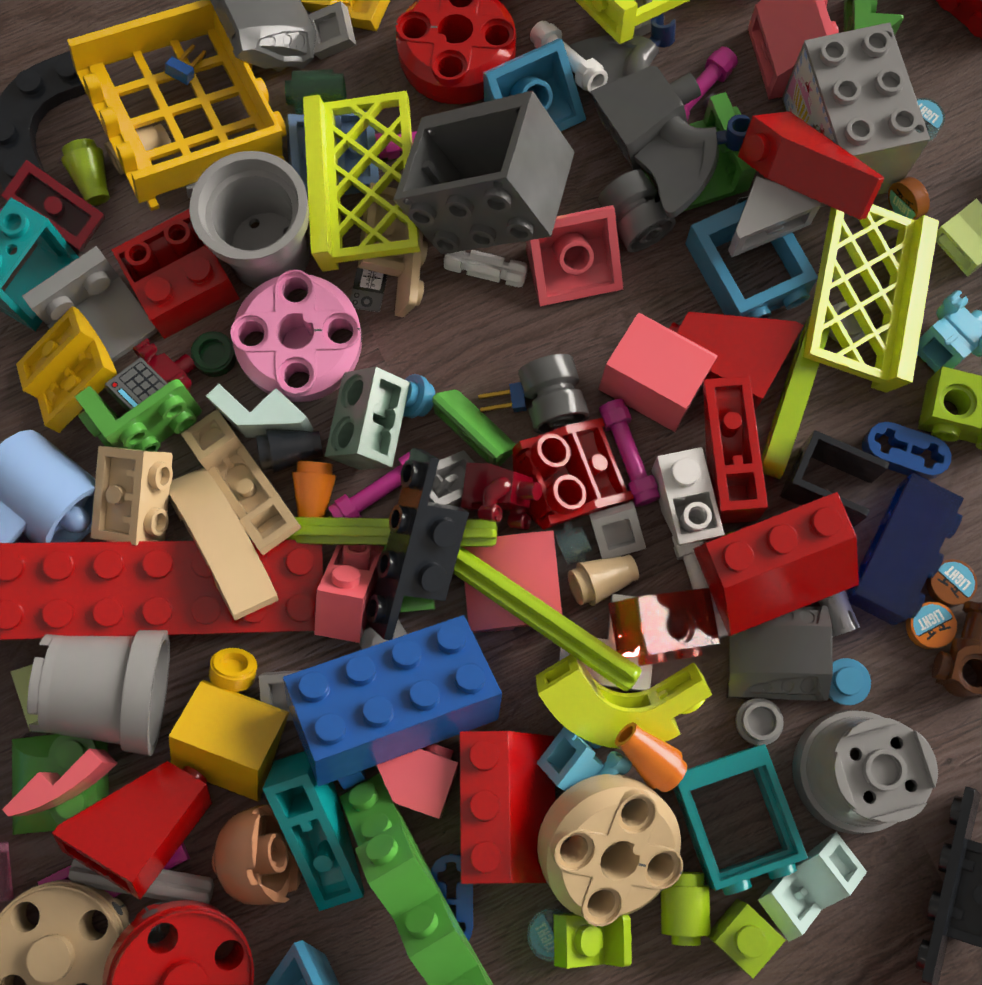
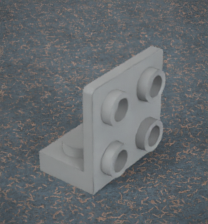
M97 246L22 295L29 307L49 328L71 306L79 309L103 342L112 362L124 356L145 338H150L158 331L149 320L140 303Z

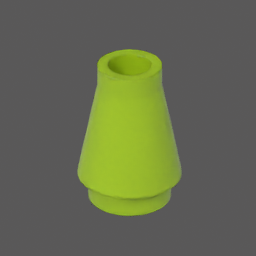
M88 138L77 139L64 145L62 148L64 156L61 158V162L83 196V199L92 206L107 202L110 199V195L107 190L103 150L96 146L94 140Z

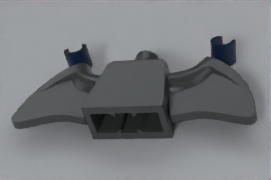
M662 13L651 19V37L649 39L633 35V39L619 44L612 36L605 35L582 40L569 46L585 60L594 58L604 67L603 69L608 74L607 83L591 91L598 117L632 169L638 170L642 167L653 177L659 190L665 214L667 217L674 218L689 207L709 183L717 167L719 145L725 144L732 151H740L749 127L750 118L746 115H735L729 119L727 129L718 132L716 127L695 128L688 124L684 105L701 96L696 79L689 72L669 84L657 66H650L659 53L658 47H669L675 42L676 19L664 25V14Z

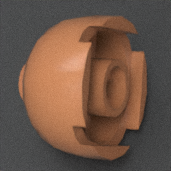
M270 804L258 805L243 810L224 824L216 841L212 856V866L226 893L234 900L247 905L268 906L285 903L290 900L286 895L288 892L297 891L302 873Z

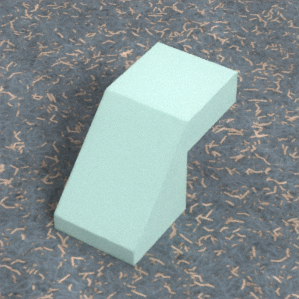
M220 384L206 395L213 406L246 438H254L256 435L266 434V430L310 432L314 430L307 416L277 388L268 394L251 412L244 408Z
M837 832L807 853L808 859L795 863L798 871L775 879L758 899L788 942L802 936L821 910L850 896L867 873Z

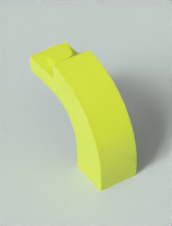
M571 654L535 675L538 695L553 716L565 728L584 740L620 749L615 745L617 735L627 724L632 722L664 742L681 735L674 717L679 714L694 712L701 707L706 698L712 695L702 673L694 662L655 686L635 693L616 692L602 686L591 676L584 664Z

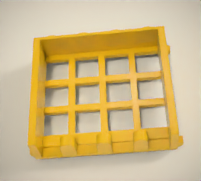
M210 0L196 1L67 40L74 69L139 203L147 202L150 211L159 209L155 196L197 182L209 166L230 154L243 151H260L275 155L285 161L282 137L287 135L284 120L279 111H272L268 104L269 94L266 85L261 77H254L251 71L252 64L235 57L233 53L234 48ZM207 34L218 55L203 59L194 67V78L189 83L197 98L168 107L158 85L176 79L165 74V71L152 75L142 54L171 45L177 59H179L184 53L180 42ZM134 57L143 78L114 87L105 65ZM186 57L183 62L190 65L191 63ZM223 65L233 86L205 94L195 73ZM149 88L159 110L130 119L120 97ZM239 96L249 118L221 126L211 104ZM202 108L212 130L184 139L174 116ZM165 120L175 142L146 151L135 129ZM253 127L256 129L255 132L231 140L227 137ZM217 139L219 141V144L192 153L190 151V148ZM180 152L182 155L180 157L165 162H161L155 165H152L151 161Z

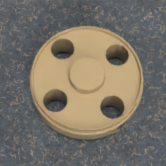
M602 774L576 783L561 794L553 803L541 824L537 851L541 870L547 884L563 906L571 912L584 917L589 924L594 926H606L621 915H629L640 910L656 898L663 889L677 882L683 871V860L680 856L681 835L679 824L673 811L653 789L626 775ZM568 837H571L567 842L563 843Z
M70 879L47 882L23 892L0 913V985H13L15 975L20 976L26 985H82V983L102 985L104 967L111 948L123 930L130 924L126 905L120 899L113 898L105 890L95 889L89 885L70 881ZM29 902L33 903L39 910V921L36 926L32 925L26 917V908ZM96 910L101 911L108 920V928L105 934L98 933L93 927L92 917Z

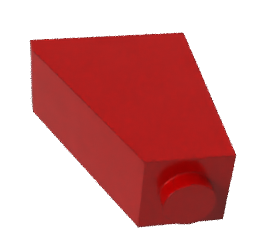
M688 312L681 325L673 322L669 329L718 355L705 379L750 376L754 410H756L804 325L797 321Z
M166 761L62 822L55 828L52 835L62 852L141 900L212 804L207 780L200 772L190 766H184L183 769H180Z

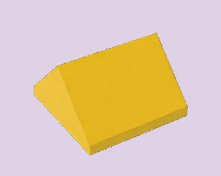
M202 680L168 736L171 763L180 769H183L184 766H190L200 772L207 782L259 801L289 712L238 692L224 690L209 681Z

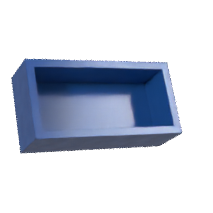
M464 615L283 677L287 705L318 787L459 735L462 731H470L499 719L502 692Z

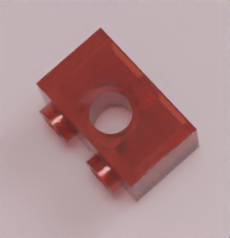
M709 588L638 596L608 603L616 651L626 658L637 657L639 666L667 662L665 652L673 651L675 660L703 656L701 646L720 643Z

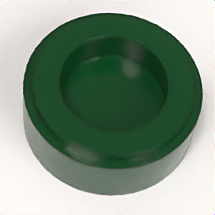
M210 331L203 333L196 338L191 347V358L195 366L202 374L209 377H220L227 374L234 367L237 360L232 341L221 332Z

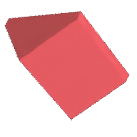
M613 205L557 216L551 237L526 241V252L540 307L624 290L615 208Z
M638 313L606 363L598 390L614 399H623L625 405L675 432L718 355Z

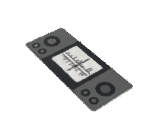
M357 267L350 298L354 308L380 312L388 275Z

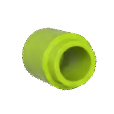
M682 872L677 882L660 892L661 934L670 935L672 945L699 946L701 945V936L711 935L709 885H704V873Z

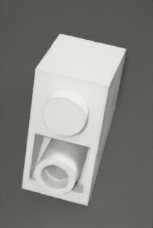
M702 447L657 456L651 471L660 494V499L658 500L661 512L677 545L681 546L724 536Z

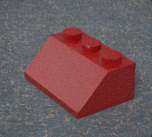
M838 492L693 548L728 636L859 585L857 536Z
M514 731L460 732L461 884L547 883L539 863L537 843L544 817L556 801L555 783L540 768L537 761L553 742L554 736Z

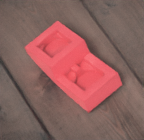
M89 748L62 776L57 772H38L2 810L8 817L28 816L61 805L90 788L118 763L106 750Z

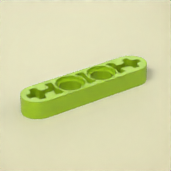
M811 316L808 317L801 332L761 455L763 474L776 479L782 477L789 461L820 364L803 357ZM830 326L822 332L821 349L825 348L831 329Z

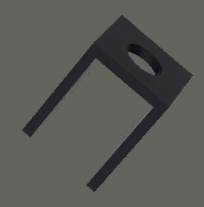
M814 430L801 446L780 497L802 506L833 494L802 480L810 458H814L869 483L875 481L887 470L889 462ZM840 496L853 528L868 517L870 512L868 508Z

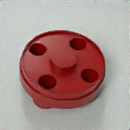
M417 0L396 21V45L399 62L409 83L419 93L429 99L447 104H466L484 98L483 72L510 61L516 56V28L509 11L499 0Z
M178 900L147 906L136 915L135 919L123 930L111 948L104 967L102 985H253L254 962L246 937L241 929L224 912L204 902ZM161 923H170L169 933L162 941L157 943H149L147 941L152 928ZM234 940V947L231 953L225 958L215 959L217 948L225 941Z

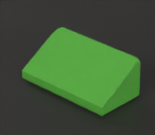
M449 390L439 392L432 397L435 414L487 463L500 467L513 454L512 448L516 444L460 391Z

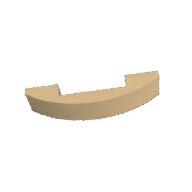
M218 409L181 433L199 462L222 490L243 528L262 555L302 528Z
M202 467L172 480L169 490V501L180 521L183 520L211 571L216 587L234 620L278 601V595L245 529L209 472Z

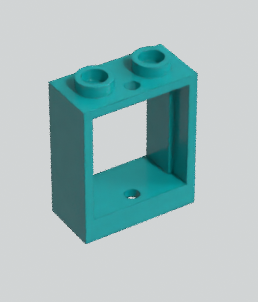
M10 198L0 211V311L36 331L43 321L29 307L22 295L79 258V256L48 218L13 198ZM36 242L38 246L35 248L33 253L24 263L22 268L13 278V280L5 289V291H3L1 289L2 286L5 284V282L8 280L10 275L19 265L21 260L30 250L32 245ZM15 247H17V252L13 255H10L12 250Z
M765 744L756 745L689 768L680 783L673 788L709 888L715 891L722 889L724 895L739 893L752 887L751 878L768 873L770 879L781 878L798 871L795 863L808 859ZM753 769L782 848L719 870L691 790Z

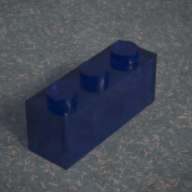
M912 473L899 483L858 568L859 585L847 591L850 604L891 625L903 622L908 617L913 619L924 603L925 594L920 591L927 577L933 578L943 562L944 554L939 552L945 538L950 539L955 534L962 521L963 516L957 512L964 498L915 473Z

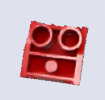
M603 418L565 425L542 435L521 440L512 448L513 471L532 477L533 482H539L542 486L541 498L538 501L531 500L527 513L543 530L577 517L629 503L634 499L632 492L627 491L603 431L605 426Z

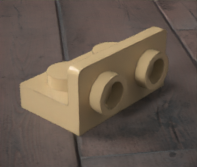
M98 446L90 538L112 542H131V545H138L139 541H165V534L169 523L167 513L169 490L173 478L172 453Z

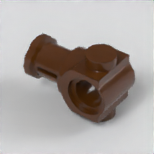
M968 601L963 604L962 609L966 613L961 637L952 640L948 653L940 651L937 654L932 667V677L936 679L935 683L943 685L952 695L964 698L970 696L982 697V603ZM965 663L972 666L976 672L977 679L974 686L969 685L963 678L962 668Z

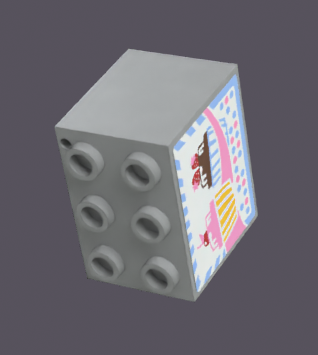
M891 23L804 41L782 97L786 112H792L885 177L878 194L888 193L892 184L907 176L930 140ZM821 203V206H820V207L828 206V205Z

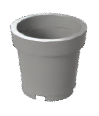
M243 151L219 159L202 173L190 197V219L198 237L216 257L226 262L236 276L244 284L252 288H257L262 283L278 277L289 270L295 269L304 272L311 255V245L307 234L309 205L305 185L297 171L289 163L266 152ZM253 223H260L257 228H251Z
M139 630L135 636L44 635L39 645H48L49 647L45 658H34L29 681L27 713L38 715V721L29 724L30 730L32 732L53 733L120 744L124 752L152 756L160 734L167 694L170 662L168 630Z
M858 710L832 712L813 722L800 737L792 762L794 785L806 809L825 826L848 834H867L881 831L897 822L916 816L927 805L926 802L930 797L932 789L936 787L938 779V767L934 752L921 734L894 719ZM852 748L859 751V758L856 761L850 757V750ZM866 791H870L873 794V801L871 803L865 802L863 798Z

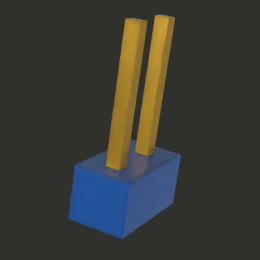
M192 44L179 59L172 56L165 63V74L188 85L194 78V67L207 54V51L203 50L188 65L183 61L195 49V45Z
M521 383L509 384L510 390L478 395L479 399L511 394L512 403L482 407L480 411L485 412L510 407L513 408L514 413L527 411Z

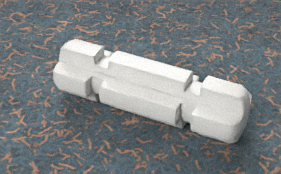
M471 250L470 253L465 251L447 253L444 256V268L446 270L458 273L466 270V275L498 283L503 279L506 280V285L518 288L523 286L527 276V264L525 262L511 259L510 263L504 262V257Z

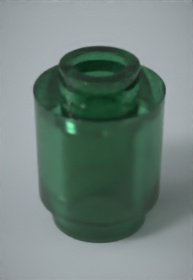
M333 69L292 71V80H285L287 106H294L296 114H304L303 97L320 95L323 103L347 99L344 73H334Z

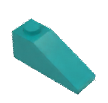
M305 751L274 761L262 789L319 911L364 897L365 890L333 781L319 787L317 786Z

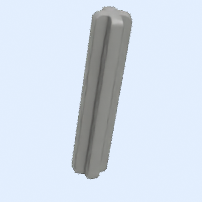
M73 859L68 876L70 881L79 882L95 889L129 894ZM163 869L143 897L166 901L195 900L209 904L214 891V883L211 877Z

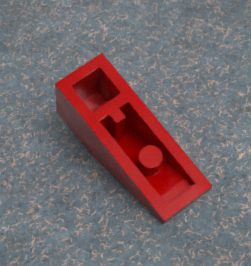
M790 111L753 115L738 154L740 159L767 179L860 220L866 219L885 177Z
M750 376L704 379L706 462L721 523L758 521L768 508Z

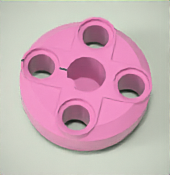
M295 269L286 271L255 288L241 304L230 331L237 360L252 383L267 394H270L277 388L291 402L317 400L340 388L344 373L354 371L362 347V333L358 315L349 298L331 282ZM303 289L308 292L305 299L300 302H290L287 300V296L293 290ZM339 329H348L353 333L351 339L346 343L339 344L331 341V336ZM258 331L264 333V338L259 344L255 346L244 345V339L251 332ZM305 372L310 375L308 382L302 387L293 388L287 385L289 378L294 373Z

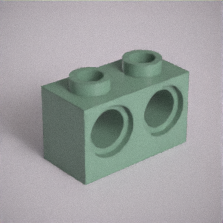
M378 367L345 372L341 380L324 457L358 470L392 467L410 382Z

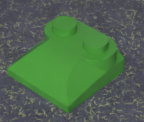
M59 734L12 739V799L38 772H57L62 776L89 748L106 750L108 752V742ZM108 773L90 788L61 805L28 816H12L13 835L54 831L62 822L109 795Z

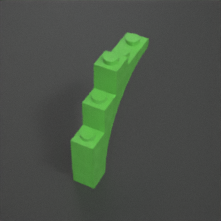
M381 774L373 776L341 795L339 798L358 845L355 850L367 882L394 919L409 959L427 984L494 985L446 902L398 805L393 803Z

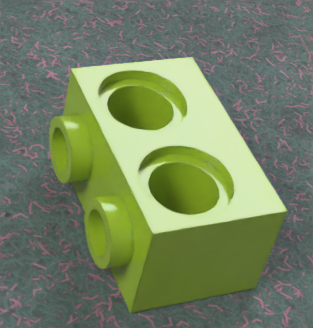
M942 366L927 381L918 429L932 432V436L942 441H957L960 439L975 443L976 448L982 450V376ZM944 400L950 401L956 406L958 415L950 413L945 408Z

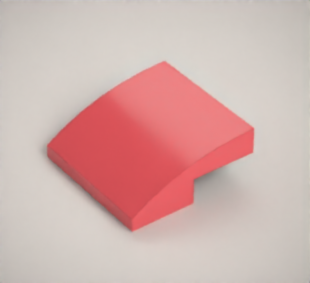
M554 530L497 536L496 545L493 547H463L562 614ZM464 581L467 621L473 633L514 630L515 627L529 626Z

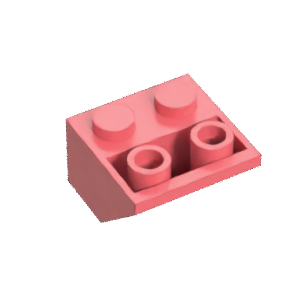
M761 0L756 3L748 31L769 100L783 97L805 40L839 33L836 22L830 20L827 11L828 0Z

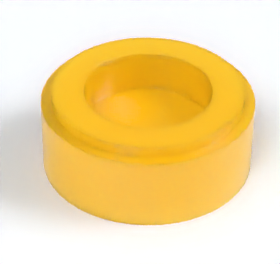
M226 648L219 650L211 658L209 679L212 684L231 692L246 690L255 682L257 661L251 653L243 649Z

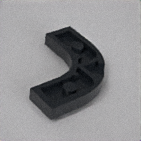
M70 51L21 71L0 95V182L3 190L6 189L26 160L45 172L37 152L35 139L39 123L50 110L58 105L86 94L74 69Z

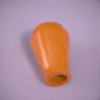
M298 461L297 472H292L297 517H325L337 477L333 475V464Z
M634 722L627 724L616 737L615 745L624 752L643 781L651 789L657 788L660 792H668L675 788L683 779L687 771V763L682 759V752L679 749L646 732Z

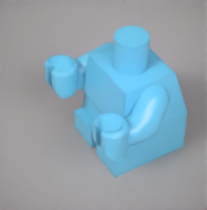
M960 290L954 291L944 299L936 312L939 321L932 325L919 340L917 354L935 373L942 366L954 369L970 353L977 357H982V311L974 310L970 313L964 307L968 303V298L966 296L961 298L962 292Z
M563 727L537 761L540 768L556 786L564 791L576 783L602 774L624 775L632 767L631 762L617 751H611L607 756L606 762L603 763L592 749H598L601 745L584 740Z

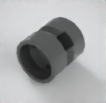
M642 169L627 172L616 178L604 188L598 197L600 207L614 206L616 223H618L617 234L627 251L631 253L639 252L654 245L664 238L676 224L675 218L667 217L662 202L655 201L657 189L646 171Z
M553 354L530 361L518 370L524 397L533 400L528 411L534 432L544 434L565 425L584 422L589 418L590 414L584 393L580 389L574 388L579 383V376L571 355Z

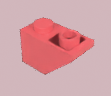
M336 546L317 588L314 635L360 643L368 620L366 607L370 596L375 593L379 576L378 560L384 550V546Z
M432 744L425 747L424 750L418 749L378 764L377 768L393 803L437 819L442 818L460 763L451 760L453 750Z

